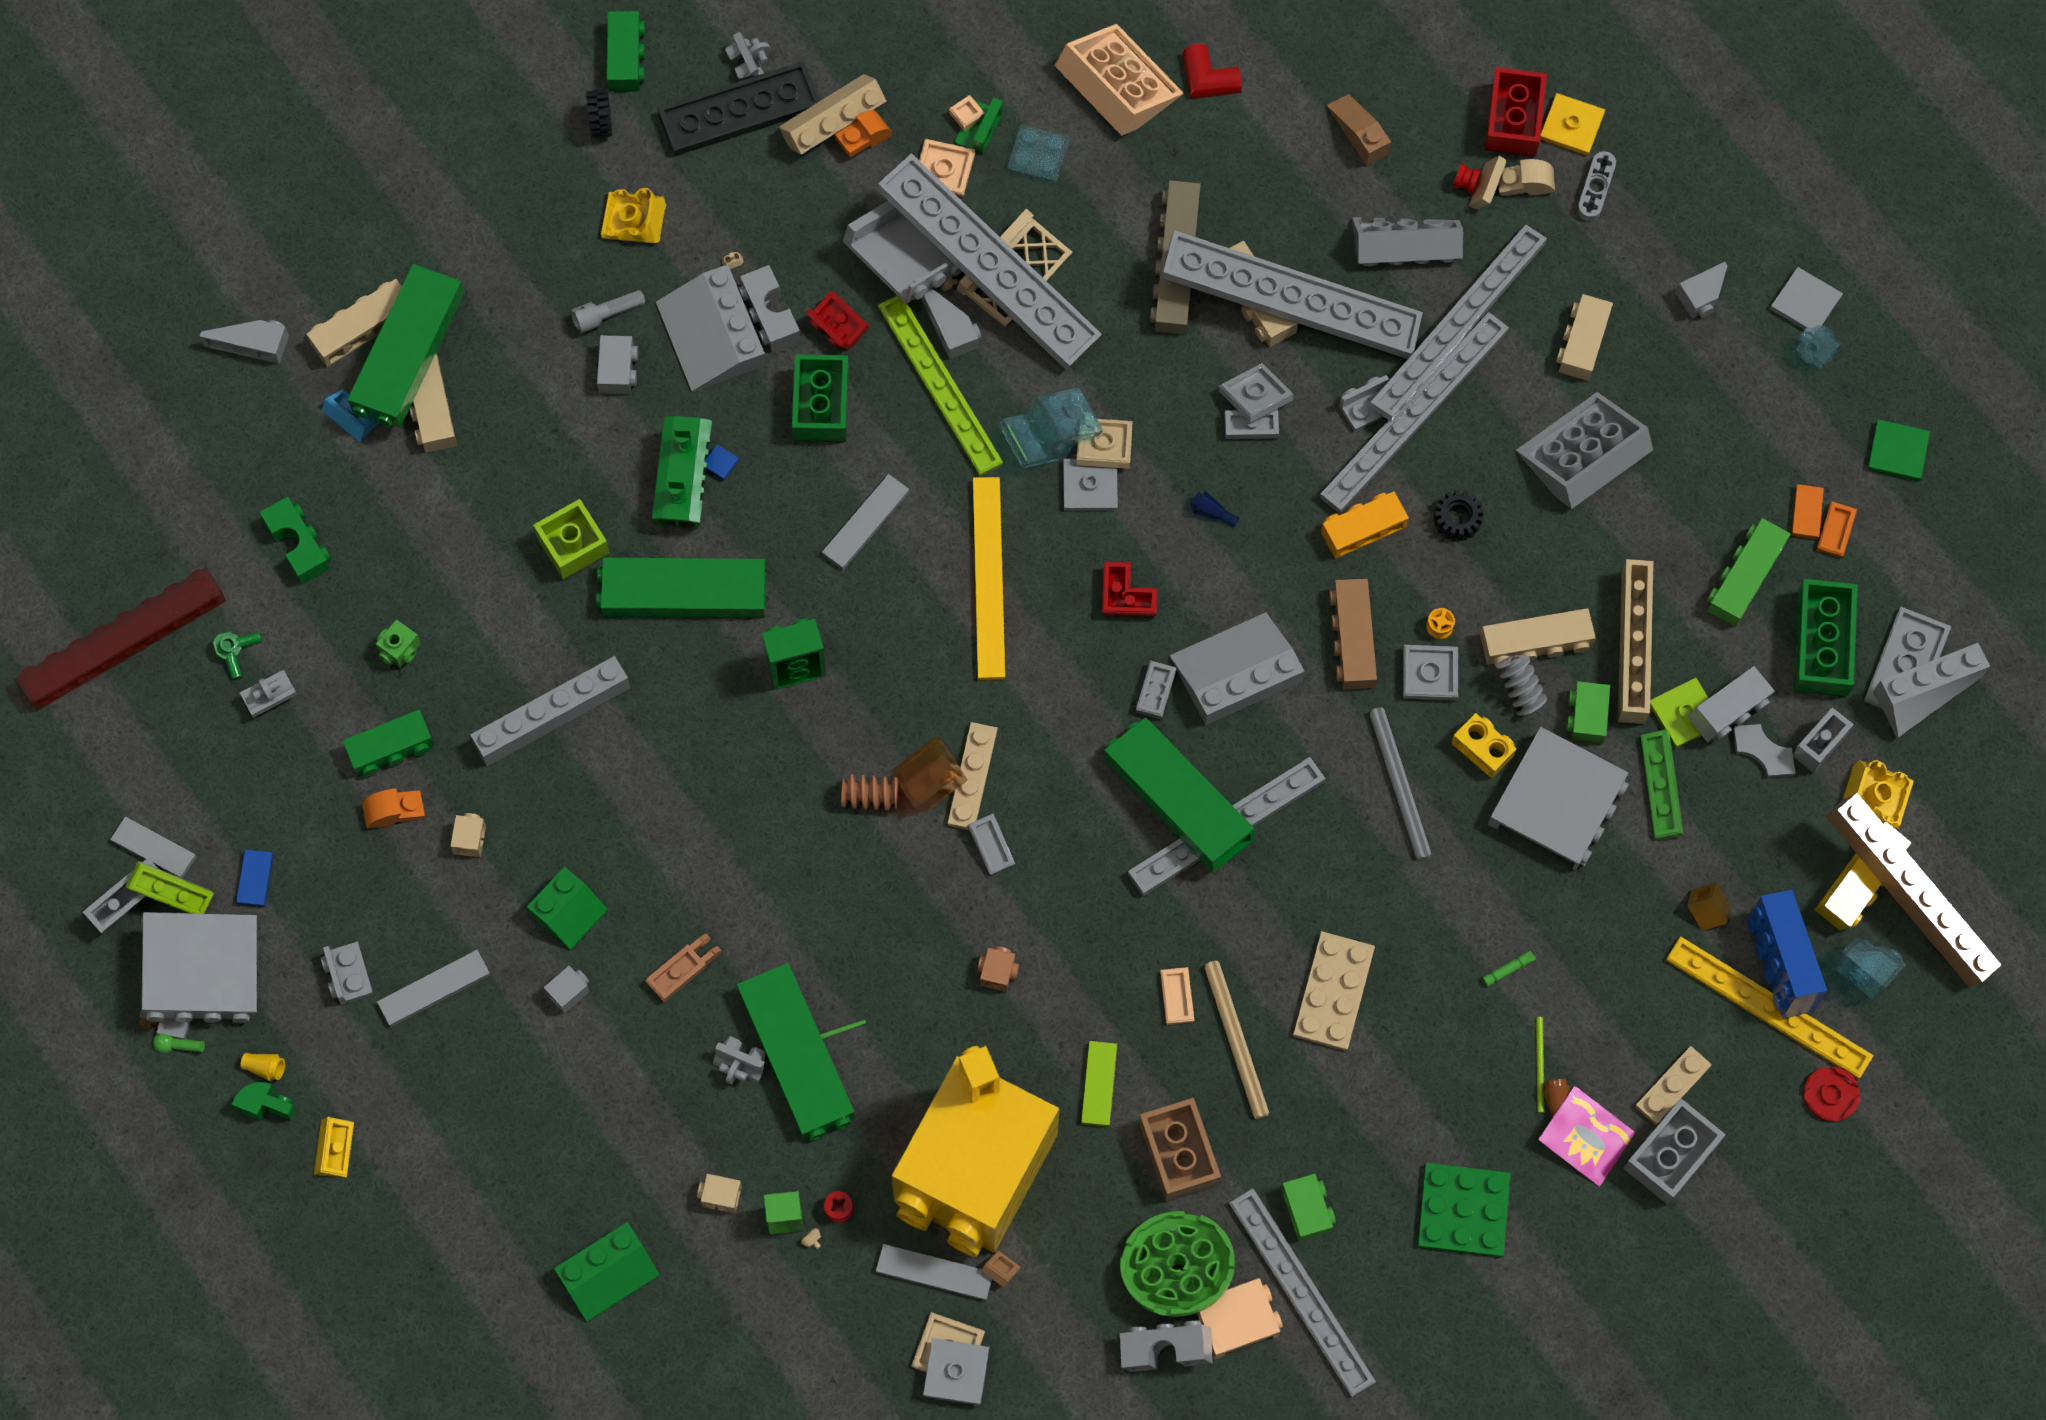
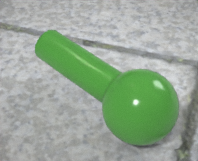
M157 1034L153 1039V1047L159 1053H168L172 1049L203 1052L205 1049L204 1041L178 1039L167 1034Z

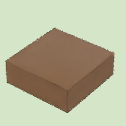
M997 1251L981 1271L1002 1287H1005L1016 1276L1021 1267L1003 1253Z

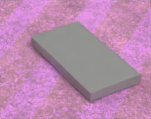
M1900 606L1864 702L1882 709L1874 693L1879 682L1940 658L1951 626Z

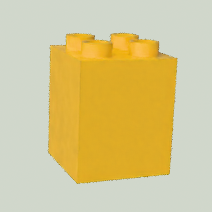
M957 1056L892 1174L894 1202L900 1206L896 1215L905 1223L922 1231L928 1229L931 1221L945 1227L950 1232L947 1242L955 1249L969 1256L977 1257L982 1247L995 1253L1058 1136L1059 1108L999 1078L998 1093L972 1103L959 1072V1057Z

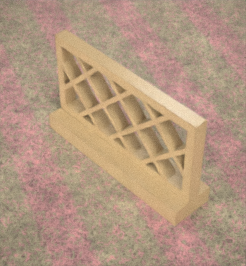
M1025 209L1000 238L1012 249H1024L1025 261L1030 266H1044L1045 275L1042 278L1047 281L1072 254V251L1033 219L1034 215ZM1032 228L1041 235V243L1027 244V233ZM1042 248L1043 261H1029L1028 249ZM1046 248H1057L1063 255L1059 260H1047ZM1048 265H1053L1048 271ZM965 275L959 282L957 291L964 296L967 295L1006 327L1012 318L1009 315L1006 318L997 311V304L991 298H981L976 294L975 291L978 286Z

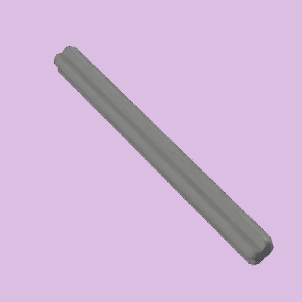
M1382 707L1375 708L1370 711V718L1416 859L1424 860L1431 855L1426 835L1385 710Z

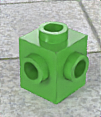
M397 619L389 629H384L379 634L376 643L380 659L390 666L395 664L400 669L405 663H410L413 660L418 647L421 645L418 634Z

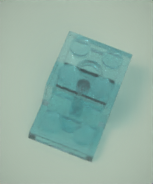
M1079 387L1037 396L1024 414L1002 419L999 423V427L1022 469L1060 460L1068 455L1078 441L1098 437L1103 432L1101 425Z

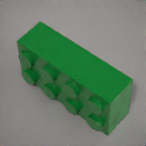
M1803 579L1797 591L1793 691L1848 696L1854 686L1858 584Z

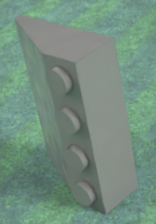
M728 264L702 273L656 301L692 392L766 366L765 353Z
M1596 392L1519 447L1516 452L1552 494L1573 509L1653 451L1648 427Z
M1266 612L1169 655L1205 725L1302 682L1305 672L1294 650Z

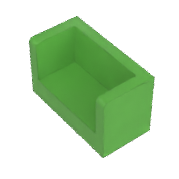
M799 1191L764 1195L766 1220L771 1235L803 1231Z

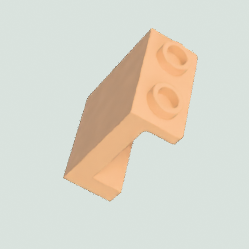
M1260 1278L1226 1290L1222 1297L1212 1306L1197 1313L1201 1324L1211 1329L1212 1355L1214 1360L1225 1356L1228 1352L1269 1337H1279V1328L1283 1327L1278 1312L1272 1311L1269 1301H1272L1270 1290L1267 1284L1262 1286Z

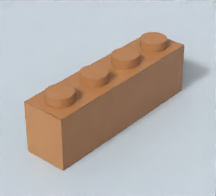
M1368 579L1335 580L1334 590H1329L1330 606H1335L1336 615L1331 616L1332 631H1337L1338 640H1334V656L1340 657V665L1336 666L1337 682H1342V690L1375 688L1377 674Z

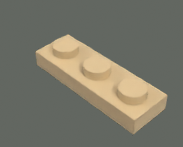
M1690 1046L1636 1104L1635 1108L1653 1124L1657 1125L1712 1064Z

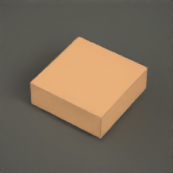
M970 95L949 108L950 115L964 131L981 121L985 116L984 111Z

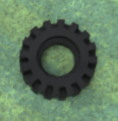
M608 90L586 91L591 137L612 136Z
M1454 490V494H1451L1449 491L1446 493L1445 498L1442 496L1436 505L1434 525L1435 527L1438 526V532L1440 534L1444 533V537L1447 539L1453 537V541H1458V538H1462V541H1465L1469 536L1472 538L1475 532H1478L1484 513L1483 508L1481 509L1482 504L1480 500L1475 501V495L1472 494L1471 497H1468V491H1464L1463 494H1459V490ZM1454 508H1461L1467 512L1469 519L1464 524H1455L1450 521L1448 513Z

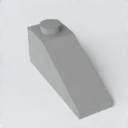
M932 288L927 290L921 300L949 359L979 348L981 333L977 324L972 325L969 317L935 290Z
M262 320L201 331L200 334L201 341L205 347L280 364L289 337L286 327L275 320H270L269 322Z

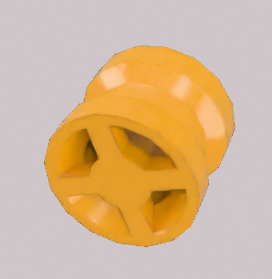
M1445 608L1433 610L1428 617L1426 625L1428 634L1439 640L1449 637L1455 625L1454 615Z

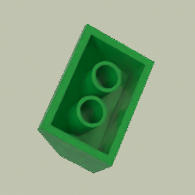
M628 1222L554 1268L586 1322L660 1276Z

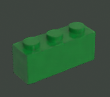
M639 11L608 12L607 83L609 91H640V82H645V68L640 66V59H645V44H640V37H645V21H640Z
M420 709L342 740L357 777L361 775L363 777L375 775L381 767L386 765L390 767L397 766L404 762V758L413 754L415 756L424 755L430 751V747L434 746Z

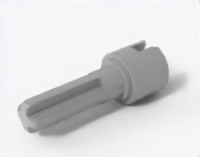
M637 290L597 306L590 302L571 309L572 319L576 328L582 334L600 327L604 319L644 305L645 298L643 293Z

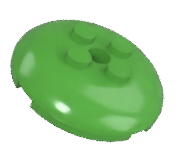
M1172 1211L1148 1219L1132 1232L1126 1241V1247L1120 1261V1268L1124 1285L1128 1293L1138 1304L1156 1314L1181 1317L1199 1313L1212 1306L1222 1297L1234 1275L1235 1256L1227 1234L1213 1220L1203 1215L1199 1217L1185 1214V1211ZM1177 1265L1184 1266L1182 1271L1173 1268Z

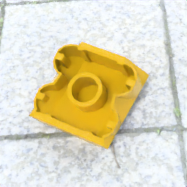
M641 188L635 194H630L624 189L609 192L601 237L604 239L646 243L660 242L666 209L664 197L655 196L648 188Z
M1858 760L1852 767L1843 800L1858 793L1882 823L1887 822L1892 827L1899 828L1914 780L1908 778L1902 772L1893 773L1888 771L1884 763L1878 760L1869 763Z

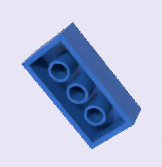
M1793 890L1762 895L1747 919V927L1750 934H1753L1755 937L1756 954L1759 959H1762L1765 967V980L1768 985L1771 984L1774 993L1773 1004L1780 1011L1782 1019L1812 1013L1825 996L1827 988Z

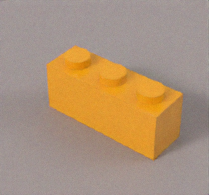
M1395 491L1387 495L1386 493H1381L1375 496L1371 502L1364 505L1362 503L1356 504L1342 515L1333 514L1329 516L1322 524L1321 533L1336 559L1406 528L1409 517Z

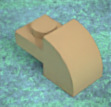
M1520 160L1521 165L1504 168L1499 180V193L1501 196L1526 192L1529 195L1555 192L1554 169L1551 164L1542 160Z

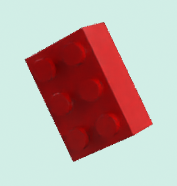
M1495 67L1491 86L1485 150L1536 157L1541 136L1547 73Z

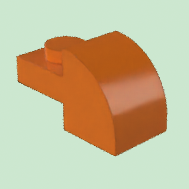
M869 110L857 115L854 123L835 134V139L851 158L869 146L873 148L892 136L893 133L876 111Z
M396 789L384 790L368 796L362 802L366 828L387 827L394 825L396 822L415 821L425 817L420 790L397 792Z

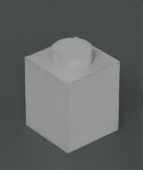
M568 966L544 987L546 995L565 1014L590 992L587 985L589 980L579 969L575 972Z

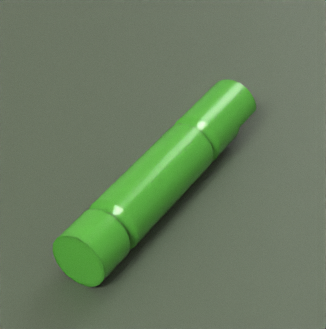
M1531 951L1517 957V959L1492 971L1491 974L1483 976L1482 980L1488 987L1494 984L1495 981L1497 982L1521 967L1535 961L1536 957Z

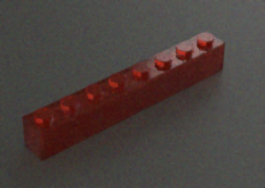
M207 567L202 570H195L188 575L187 579L178 584L169 585L164 589V592L156 597H149L143 600L137 608L122 612L117 616L116 620L107 625L98 626L93 630L92 634L83 639L79 638L72 641L66 649L59 653L54 652L48 655L43 662L36 666L25 668L15 678L37 712L225 603L226 599Z

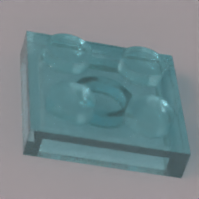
M1021 124L1009 159L1007 172L1057 185L1071 136Z

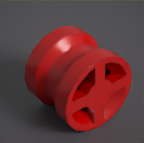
M1461 163L1453 188L1457 190L1463 188L1468 193L1473 194L1481 169L1475 168L1472 170Z
M832 1192L825 1199V1214L832 1222L844 1223L852 1216V1200L845 1192Z

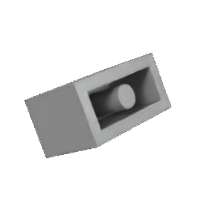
M600 335L597 378L599 393L631 394V386H636L637 370H633V362H638V346H634L632 336Z
M1832 707L1798 745L1793 757L1814 773L1846 738L1854 724Z

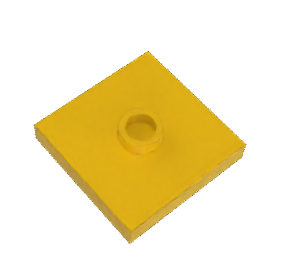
M1556 93L1540 140L1589 156L1605 109Z

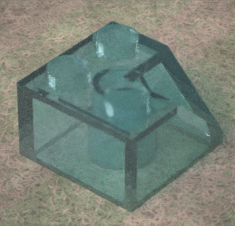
M1856 937L1841 952L1832 968L1873 1002H1876L1907 964L1903 962L1902 956L1895 950H1889L1885 946L1874 947L1869 941Z

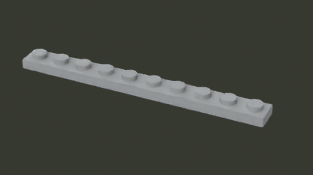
M1525 225L1370 403V408L1389 421H1392L1543 248L1547 238L1528 225Z
M1488 312L1450 353L1392 421L1388 420L1322 491L1320 499L1341 514L1508 333L1509 327Z

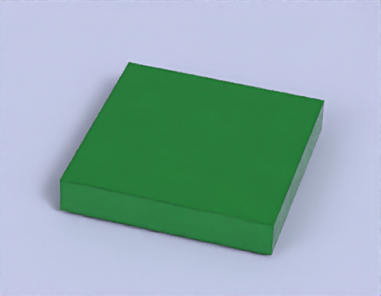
M1878 419L1867 470L1920 482L1930 431Z

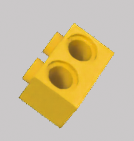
M1476 713L1456 732L1452 739V744L1491 779L1514 757L1517 749L1514 747V742L1508 736L1500 735L1494 729V725L1490 720L1485 717L1481 718ZM1478 732L1482 738L1479 740L1472 739L1469 733ZM1496 749L1502 753V757H1493L1489 751Z
M978 1046L966 1049L962 1053L963 1055L959 1057V1072L972 1103L999 1092V1075L986 1046L980 1049Z

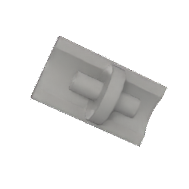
M741 32L734 34L735 42L725 48L734 63L742 58L745 60V63L735 68L738 78L742 81L764 74L758 59L762 64L768 61L766 56L771 51L767 42L760 43L758 38H755L751 41L753 45L751 46L749 40L744 39Z
M284 670L265 680L261 678L258 680L259 683L240 692L253 717L297 695Z
M731 1036L723 1044L718 1042L715 1048L716 1053L713 1064L720 1067L719 1071L727 1074L726 1083L732 1085L736 1078L745 1081L747 1078L759 1083L763 1075L766 1052L755 1047L751 1049L749 1054H745L740 1051L742 1047L740 1040Z

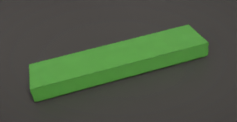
M1666 729L1641 735L1654 837L1656 840L1683 836L1670 732Z

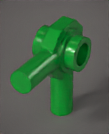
M231 632L216 636L212 644L215 655L222 660H226L232 680L242 677L236 658L241 648L260 643L261 637L259 632L241 637Z

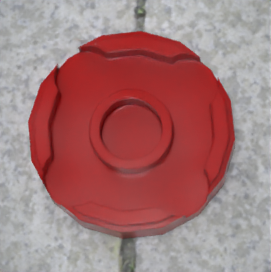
M1823 1067L1817 1069L1808 1077L1804 1086V1101L1815 1117L1828 1122H1838L1847 1119L1856 1111L1860 1102L1859 1086L1856 1079L1848 1071L1839 1067Z

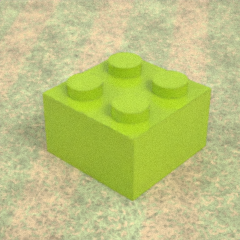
M580 499L533 525L538 541L562 579L569 577L610 553L607 540Z

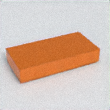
M1797 484L1791 536L1818 540L1824 488Z
M1831 501L1816 551L1843 558L1857 509Z

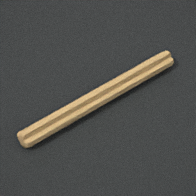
M1218 961L1205 964V971L1255 1119L1268 1116L1269 1110L1220 963Z

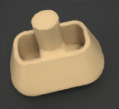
M738 252L730 253L722 258L723 266L728 264L729 268L732 269L742 265L743 258Z
M951 276L945 280L940 288L943 291L950 290L953 284L958 283V279H952Z
M812 1228L801 1238V1244L806 1247H810L813 1244L818 1249L821 1246L817 1241L821 1237L819 1229Z

